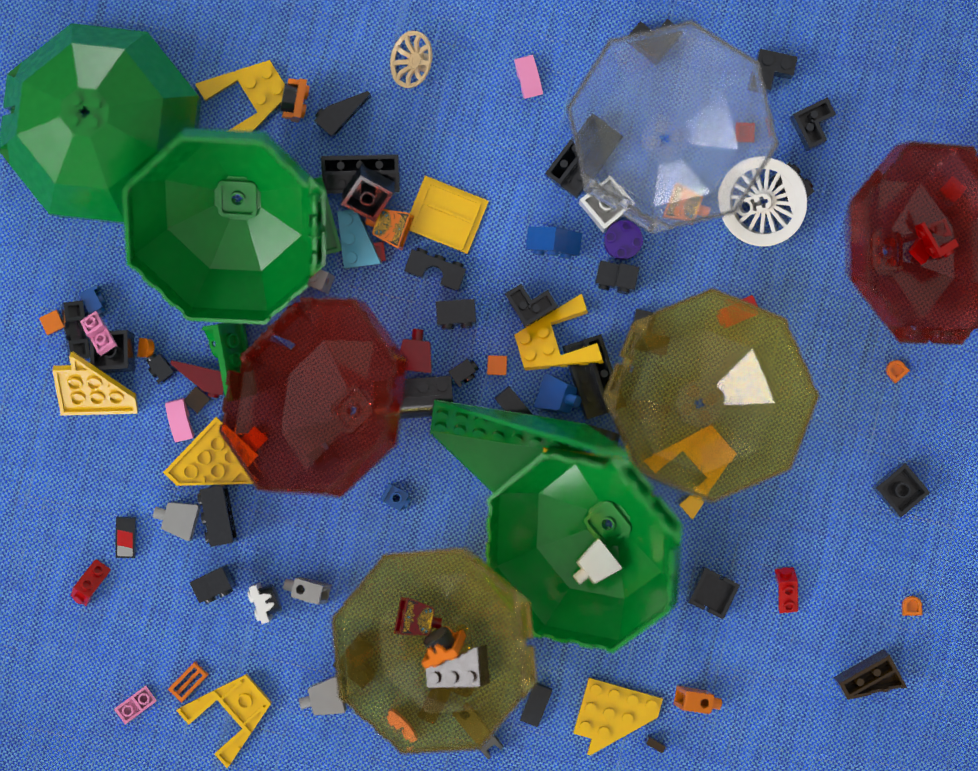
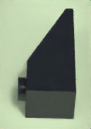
M366 91L329 105L325 109L321 108L315 115L316 119L314 121L329 136L334 138L367 102L371 94Z

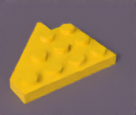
M70 352L71 365L53 366L52 372L61 415L138 414L137 397L134 392L76 353Z
M215 417L163 473L176 486L255 484L257 481L245 470L258 456L218 417Z
M589 677L573 734L591 738L587 755H592L658 718L663 698Z

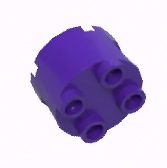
M628 220L613 223L607 229L604 236L606 252L612 258L618 260L633 258L640 251L643 244V235L640 228Z

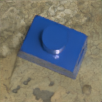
M545 373L534 408L546 412L569 414L572 407L577 408L580 406L581 397L576 396L577 388L556 376Z

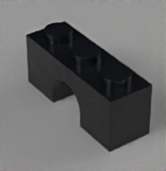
M421 248L411 250L404 272L423 279L427 269L431 267L439 268L443 273L440 285L459 292L466 273V269L463 268L464 264L453 261L451 264L445 261V257L437 254L432 257L427 255L428 251Z
M83 300L63 302L61 310L68 361L70 362V352L76 353L85 360L89 359V343L80 323L85 318Z

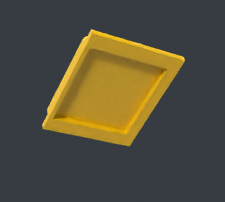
M425 176L410 212L414 219L409 231L468 254L489 201Z

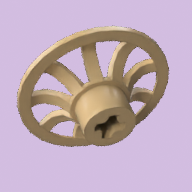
M408 31L397 40L393 47L390 69L393 79L401 87L414 88L421 84L429 73L432 63V47L428 38L423 33ZM410 36H416L414 47L410 42ZM422 38L426 45L419 48V41ZM404 40L410 52L400 47L401 43ZM397 51L407 57V59L395 60ZM407 65L398 74L396 73L395 66ZM408 72L406 83L401 81V77ZM415 73L418 80L411 83V77Z

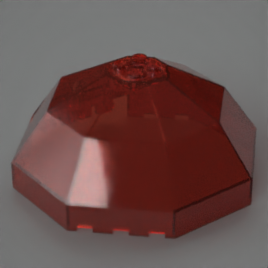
M917 141L896 144L849 201L844 219L845 274L899 343L929 344V340L933 344L962 345L969 338L971 332L974 329H978V156L974 146ZM925 222L938 246L953 239H956L959 246L953 249L955 251L953 254L945 258L941 256L935 259L930 256L926 263L921 265L908 252L918 238L915 225ZM946 225H948V227L950 228L952 236H943V234L947 232L945 228ZM883 249L887 250V254L884 255Z
M302 297L300 299L301 302H295L292 306L289 305L281 317L271 326L269 325L267 327L268 330L262 332L261 336L251 347L241 353L240 373L232 370L227 372L226 385L228 387L226 397L223 399L222 412L224 416L223 423L220 424L219 433L257 490L276 494L342 498L397 445L407 359L366 303L355 298L318 299ZM273 335L289 340L295 346L290 349ZM352 407H355V408H356V412H355V414H352V415H351V413H352V409H351V408H352Z

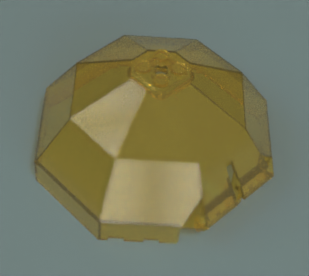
M711 288L657 310L654 314L632 323L619 354L624 359V362L615 364L603 397L624 447L629 452L630 461H632L644 477L710 504L791 470L820 395L813 384L811 374L806 363L803 361L800 349L790 331L786 318ZM702 399V403L705 404L704 407L696 408L694 402Z
M467 547L383 554L356 590L347 598L339 611L331 618L338 698L348 704L361 719L367 721L381 737L396 747L400 754L481 749L537 683L534 646L526 645V640L533 638L530 601ZM400 598H411L435 609L434 617L442 618L441 627L447 626L454 633L463 629L467 636L459 654L487 644L490 683L481 687L427 688L426 669L421 662L427 652L423 641L428 635L394 634ZM431 628V632H430V633H432V632L435 631L436 629H435V628Z

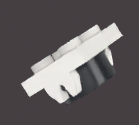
M260 582L249 587L250 591L247 594L250 602L255 604L256 610H254L257 621H261L262 624L270 622L273 619L272 614L282 611L273 584L262 587Z

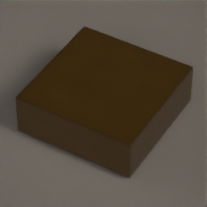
M195 387L184 400L198 414L211 399L198 387Z
M647 735L645 739L646 744L663 753L666 749L665 744Z

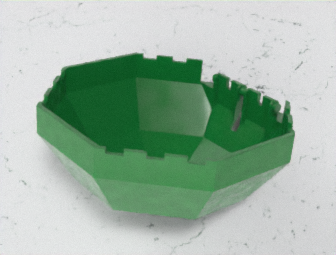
M71 23L7 73L3 108L10 110L11 113L2 116L0 153L48 214L56 217L124 224L123 189L126 183L184 128L198 129L201 98L148 32ZM84 107H87V110L90 111V115L87 114L86 118H83V115L80 114Z
M184 128L126 183L123 189L126 265L137 271L142 276V279L152 289L155 288L172 307H176L187 321L265 325L275 314L284 309L291 300L308 288L310 278L326 265V231L321 228L322 225H326V191L266 132ZM238 194L243 199H241L240 202H236V199L233 198V196Z
M550 447L487 498L489 511L486 526L488 540L486 543L485 557H487V567L485 568V577L534 637H546L556 642L566 644L570 642L579 644L580 647L599 648L606 650V652L614 653L670 613L676 606L678 601L683 524L660 496H654L652 493L654 488L632 461ZM605 519L610 520L613 527L610 525L606 526L605 523L607 521ZM596 539H600L622 568L595 584L589 578L583 583L578 584L573 577L581 569L576 561Z

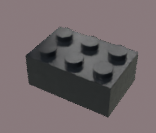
M221 485L199 490L200 494H197L199 505L203 507L204 513H201V519L207 528V532H205L206 543H209L210 547L238 541L228 486Z

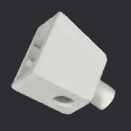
M596 539L576 561L581 569L573 577L578 584L583 583L588 578L595 584L619 571L622 567L601 540Z

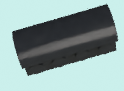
M590 113L546 171L545 175L562 190L564 189L577 199L623 139V136L610 128L596 115Z
M399 154L321 156V170L327 194L343 193L361 164L395 182L394 192H400Z
M602 334L562 347L564 354L596 343L600 349L604 363H588L589 365L581 366L579 364L568 365L574 386L577 388V395L581 397L580 405L585 420L625 408Z
M451 376L374 381L378 421L432 417L434 400L453 402Z

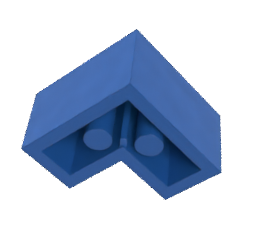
M528 226L526 249L533 251L534 255L544 256L545 252H547V255L558 256L560 254V258L571 259V256L580 255L582 233L558 227Z

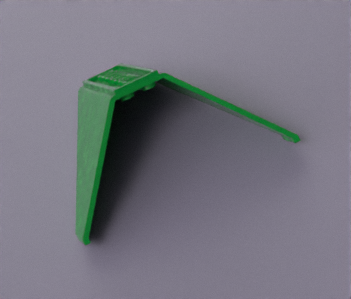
M434 400L430 434L492 493L542 455L543 447L567 449L570 451H583V448L597 455L629 460L628 451L585 423Z

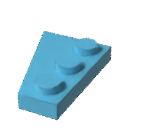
M352 210L338 211L344 269L383 264L377 255L375 246L367 233L360 214Z

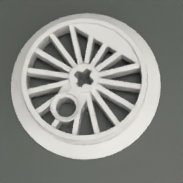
M754 158L739 164L728 174L721 187L719 208L725 225L738 239L755 246H772L790 238L801 226L807 211V193L801 178L789 165L773 158ZM758 169H765L764 187ZM770 170H774L777 174L769 187ZM751 171L754 172L758 188L747 176ZM781 176L783 184L773 191ZM742 178L747 182V184L751 187V189L754 192L739 185V182L742 180ZM736 188L751 197L735 196ZM785 188L786 193L775 196L780 190ZM783 197L788 198V201L777 200ZM763 198H764V199H767V200H768V203H766V204L763 203V204H762V203H761V200H762ZM734 200L739 201V202L737 203V205H736V208H735ZM744 202L749 203V212L743 210L742 205ZM778 205H787V206H790L792 212H790V211H788V210H786V209H784V208H782V207H780V206H778ZM777 211L791 217L790 222L787 224ZM755 214L750 226L747 227L743 221L750 215ZM761 214L760 232L753 230ZM772 214L783 226L779 231L776 229ZM766 215L772 233H765Z

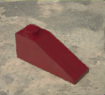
M171 360L170 364L201 390L208 392V396L219 398L220 395L225 396L220 371Z

